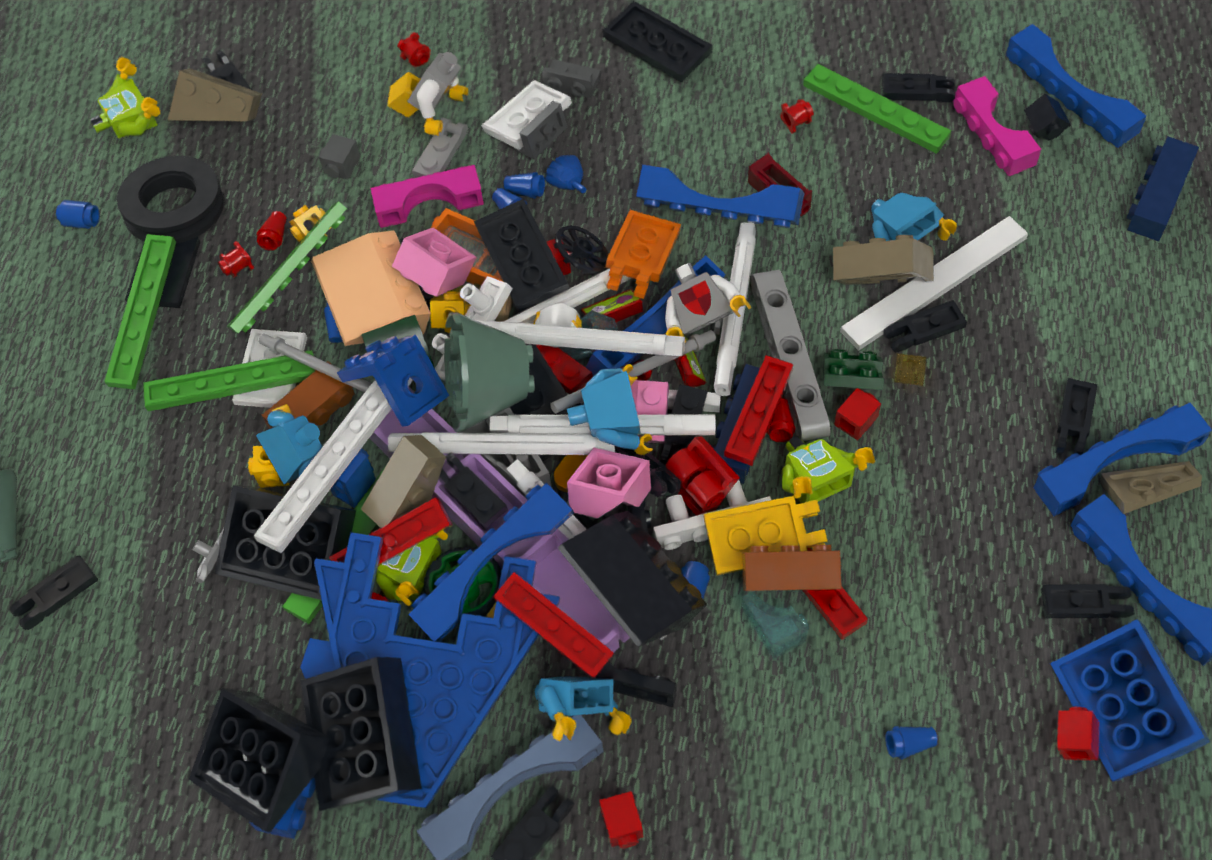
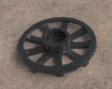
M573 225L564 226L557 231L554 247L565 258L564 262L566 264L570 263L581 270V273L584 275L586 273L599 274L607 269L605 266L609 255L608 251L595 235L586 229ZM568 230L572 240L564 234V231ZM575 230L586 234L585 237H577ZM592 238L599 246L595 247L589 239ZM561 239H562L564 242H566L568 245L562 244ZM603 252L605 259L593 255V253ZM579 258L580 263H578L574 259ZM593 261H595V262H597V263H599V264H601V265H603V266L598 267Z

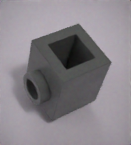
M332 134L326 146L319 153V161L325 174L332 178L340 177L347 180L361 157L356 140Z

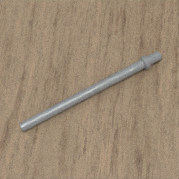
M709 330L701 335L694 334L690 336L689 340L685 343L683 355L693 350L695 352L702 350L704 345L716 340L715 333ZM652 356L633 365V369L628 375L631 377L639 376L680 356ZM582 389L550 404L552 411L557 414L583 402Z
M262 334L259 337V343L268 347L270 352L276 355L281 353L341 381L337 374L341 370L340 368L286 344L285 340L280 337L273 338L267 334ZM362 378L343 382L364 393L372 384Z

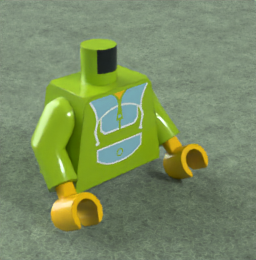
M121 57L116 63V68L121 73L117 74L112 87L97 101L103 113L91 118L90 121L97 133L112 127L117 138L140 136L146 129L158 125L154 117L159 116L160 108L157 106L158 102L153 98H143L132 78H128V76H133L136 73V66L129 59Z
M795 436L785 446L789 453L786 456L785 466L782 468V489L785 492L794 494V497L798 498L800 503L818 500L819 502L851 487L855 468L863 471L867 468L866 463H875L873 451L871 448L865 447L858 449L855 453H848L829 445L823 439H818L806 445L799 436Z
M441 531L378 566L376 583L386 598L402 601L406 606H410L412 602L408 598L415 601L420 596L424 588V578L428 568L442 553L439 541L436 539L439 537L441 540H446L448 538L446 532Z

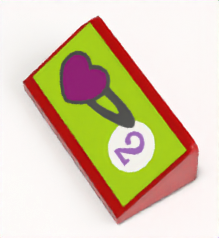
M629 289L581 309V312L590 329H601L643 312L641 299L633 296L634 291Z
M694 350L674 359L684 385L698 387L707 383Z

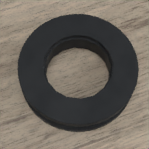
M169 156L147 162L131 172L118 190L117 205L127 229L136 238L145 242L147 234L172 236L176 244L198 237L216 223L223 211L224 196L215 171L207 163L193 157ZM186 188L196 192L190 202L174 211L156 212L146 208L152 198L168 189Z

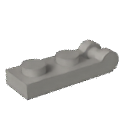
M442 117L440 120L443 122V130L439 132V136L433 135L412 170L413 176L421 177L436 172H444L466 136L468 126L460 122L454 124L450 119ZM448 132H449V133H452L453 136H452V137H448V136H447Z

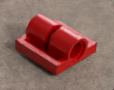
M703 436L694 437L687 448L676 452L666 464V468L680 479L682 489H680L678 495H682L685 504L696 516L715 511L740 478Z

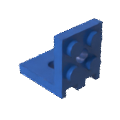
M416 335L401 339L393 336L384 342H381V340L373 342L365 348L367 351L362 356L357 354L344 362L346 367L337 372L342 383L374 376L402 427L409 426L450 396ZM409 378L413 379L416 383V391L414 393L408 389Z

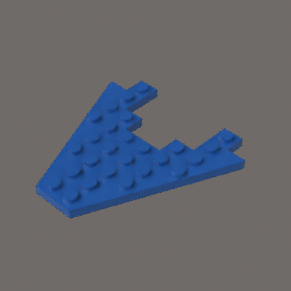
M351 532L344 563L316 558L314 562L335 669L375 657L401 658L422 789L377 800L428 808L539 635L498 601H496L493 618L462 613L456 645L396 635L401 604L371 599L383 539L378 536ZM505 556L499 589L513 572L533 587L536 561ZM542 594L554 605H559L560 596Z

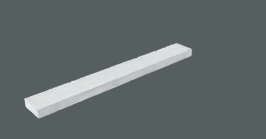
M1008 216L935 264L934 281L925 282V279L921 277L914 278L841 326L840 332L858 351L882 336L886 327L915 314L1026 240L1028 233Z
M409 378L407 384L408 386L411 384L413 379ZM376 380L369 386L254 534L256 541L282 553L392 409Z

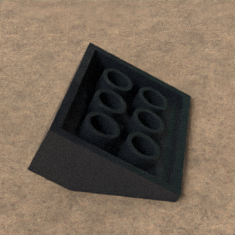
M233 485L214 574L322 600L314 564L315 558L331 561L330 556L348 546L356 510L320 502L284 551L280 553L256 541L254 534L286 494L252 486Z
M630 511L614 514L558 547L559 551L637 647L685 628L707 605L702 599L698 588L687 581L681 574L680 567L666 556L661 550L660 543L645 531L640 519L630 513Z
M375 657L301 680L306 723L330 738L320 768L314 776L319 811L392 797L422 789L401 658Z
M222 688L188 780L263 831L271 832L318 772L330 738L252 692Z

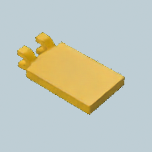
M794 496L704 514L703 518L716 576L742 571V553L750 552V546H769V552H781V546L800 545V551H807V548H812V545H825L827 542L825 529L806 534L803 518L818 516V513H820L818 500L796 504Z

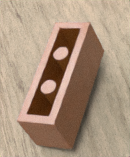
M316 370L263 413L262 417L268 429L273 428L268 423V415L273 409L287 404L294 418L304 415L309 423L320 426L325 424L331 414L337 409L349 404L355 393L351 386Z
M800 545L781 546V552H769V546H750V552L742 553L743 591L841 589L840 551H832L831 545H812L813 551H800Z

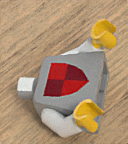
M450 52L439 53L407 101L421 111L423 118L426 119L424 130L429 135L439 136V132L443 130V122L441 120H434L433 116H435L434 109L449 91L451 99L461 102L464 101L463 94L468 95V88L458 85L459 79L457 75L461 70V66L457 63V57Z
M687 263L675 270L681 285L671 289L672 296L667 300L665 315L666 335L688 336L733 313L740 317L738 309L743 305L751 309V305L731 282L719 275L710 276L707 272L696 276L691 263Z

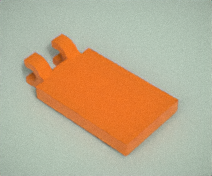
M630 210L606 260L605 267L610 269V279L607 283V288L618 291L622 277H630L636 279L635 284H637L633 296L644 299L650 281L658 283L679 236L681 224Z

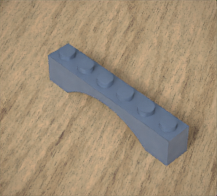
M581 715L567 716L576 722V728L571 740L563 734L562 740L557 741L553 738L552 732L547 736L541 735L530 743L529 749L520 756L515 754L503 763V768L494 775L487 774L476 783V788L466 795L462 793L452 799L448 804L449 808L441 814L435 813L427 817L421 823V828L417 830V833L435 860H459L470 852L475 835L484 817L492 806L510 789L525 780L541 774L557 771H578L603 753L601 740Z

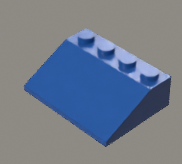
M1138 619L1050 663L1072 706L1087 708L1089 711H1093L1098 719L1099 757L1113 782L1181 757L1211 742L1147 628Z

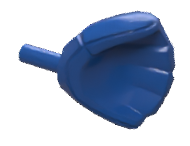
M560 156L551 162L546 170L545 180L547 183L565 190L577 189L581 193L586 192V187L580 184L584 173L577 156Z

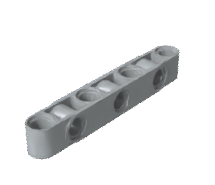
M780 269L751 274V288L771 355L774 358L794 364L783 394L789 403L796 435L803 441L829 437L830 423L783 275ZM800 400H805L809 403H803Z

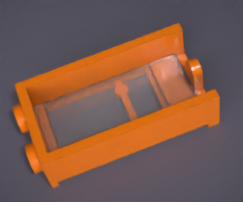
M445 208L442 214L434 219L431 228H435L476 256L466 281L480 288L487 276L503 282L475 226V220Z

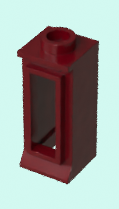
M767 153L749 166L748 183L756 191L760 192L772 184L778 185L776 182L783 186L801 188L805 194L800 216L805 215L810 210L813 191L804 187L774 161L770 153Z

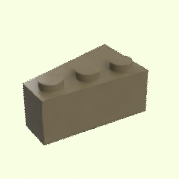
M191 68L180 70L168 120L249 121L257 116L262 93Z
M898 235L896 240L886 241L885 238L869 239V243L860 244L858 241H847L843 243V246L833 247V280L841 284H878L880 281L898 279V283L907 282V278L921 277L925 279V282L934 281L933 248L914 239L912 235Z
M423 435L403 436L361 510L382 528L430 501L446 456Z

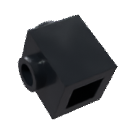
M1047 94L1042 95L1024 110L1031 123L1028 125L1029 129L1036 137L1041 136L1051 141L1059 137L1064 130L1071 126L1060 103Z

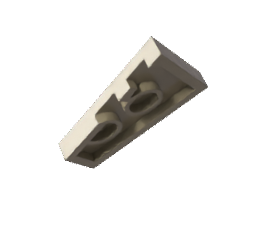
M1189 461L1101 473L1100 484L1123 514L1200 487L1202 475Z

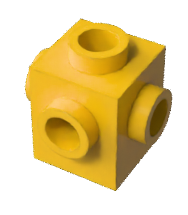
M304 205L292 213L295 218L290 221L292 225L290 231L295 239L300 242L309 233L304 226L305 221H310L314 227L326 212L322 208L319 209L317 205L309 209Z
M448 291L443 293V295L434 296L430 300L431 328H444L445 332L450 333L451 328H446L448 314L452 311L465 316L471 304H468L467 301L461 298L458 291Z
M253 446V458L248 460V469L250 475H254L260 488L289 485V483L283 484L263 447Z

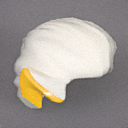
M564 302L555 303L541 309L536 313V318L533 324L582 327L579 313Z

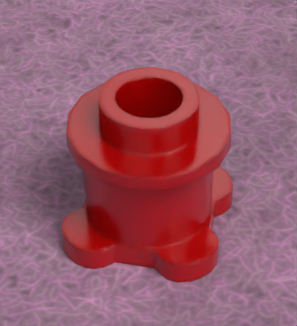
M416 32L412 33L405 40H401L397 46L401 50L400 57L403 60L408 58L409 63L413 67L426 64L431 54L430 48L419 42L420 36Z
M799 99L795 105L790 107L787 103L781 105V120L792 134L797 132L796 126L803 123H811L814 112L809 102Z
M238 241L233 243L235 249L225 255L223 253L219 255L221 260L218 262L222 272L226 276L231 274L234 278L239 271L246 267L250 271L254 269L250 256Z

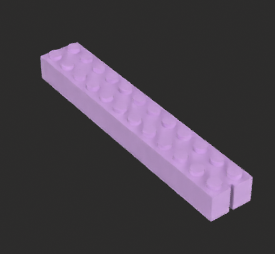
M408 386L410 392L414 393V391ZM391 409L369 439L391 458L394 452H389L388 437L390 433L457 432L433 409L409 426L404 427L401 426ZM452 453L461 461L464 467L467 466L508 508L502 516L488 528L484 529L445 490L444 485L438 480L431 500L438 497L449 518L479 547L483 544L480 539L491 528L497 530L505 523L503 517L513 507L517 506L520 508L528 500L480 454ZM445 459L442 469L452 479L458 473L448 465ZM559 529L552 535L535 536L521 540L503 549L493 557L501 569L503 568L505 556L536 561L533 588L541 594L560 596V603L557 607L613 652L619 648V639L625 643L630 638L559 551L558 547L569 540Z

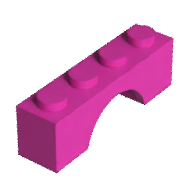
M983 76L958 86L954 99L955 110L964 116L970 130L976 132L981 139L983 147L994 156L997 166L1003 169L1008 176L1036 166L1041 148L1027 130L1018 131L1005 128L993 118L991 113L995 109L999 93L989 80Z
M475 165L436 172L426 176L409 178L404 181L370 188L380 228L406 223L411 210L416 205L427 200H444L451 203L457 210L484 205Z

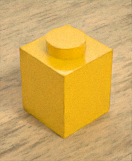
M407 72L390 86L387 106L406 117H410L418 111L416 107L407 101L419 83L420 78Z

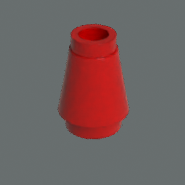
M279 211L272 212L257 231V243L261 248L273 251L282 245L287 220L283 213Z
M781 398L767 430L770 439L775 442L789 441L796 430L789 403L784 398Z

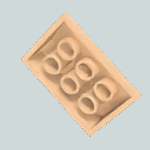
M395 230L368 233L316 255L311 259L345 346L363 344L364 341L361 334L413 315L417 318L422 334L425 333L431 313L419 285L413 280L404 278L400 271L392 267L401 246Z

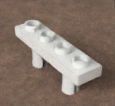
M489 276L486 277L480 290L472 284L464 285L460 291V296L471 304L465 316L474 320L495 321L513 288L507 283ZM439 333L433 338L432 346L443 355L435 370L440 379L445 380L444 342L449 337Z
M738 480L726 496L730 507L716 511L770 501L771 497L747 502L741 483ZM673 495L666 499V505L672 522L653 527L654 538L660 543L662 548L672 550L678 548L684 542L691 540L702 542L708 539L703 518L704 514L689 517L682 495Z

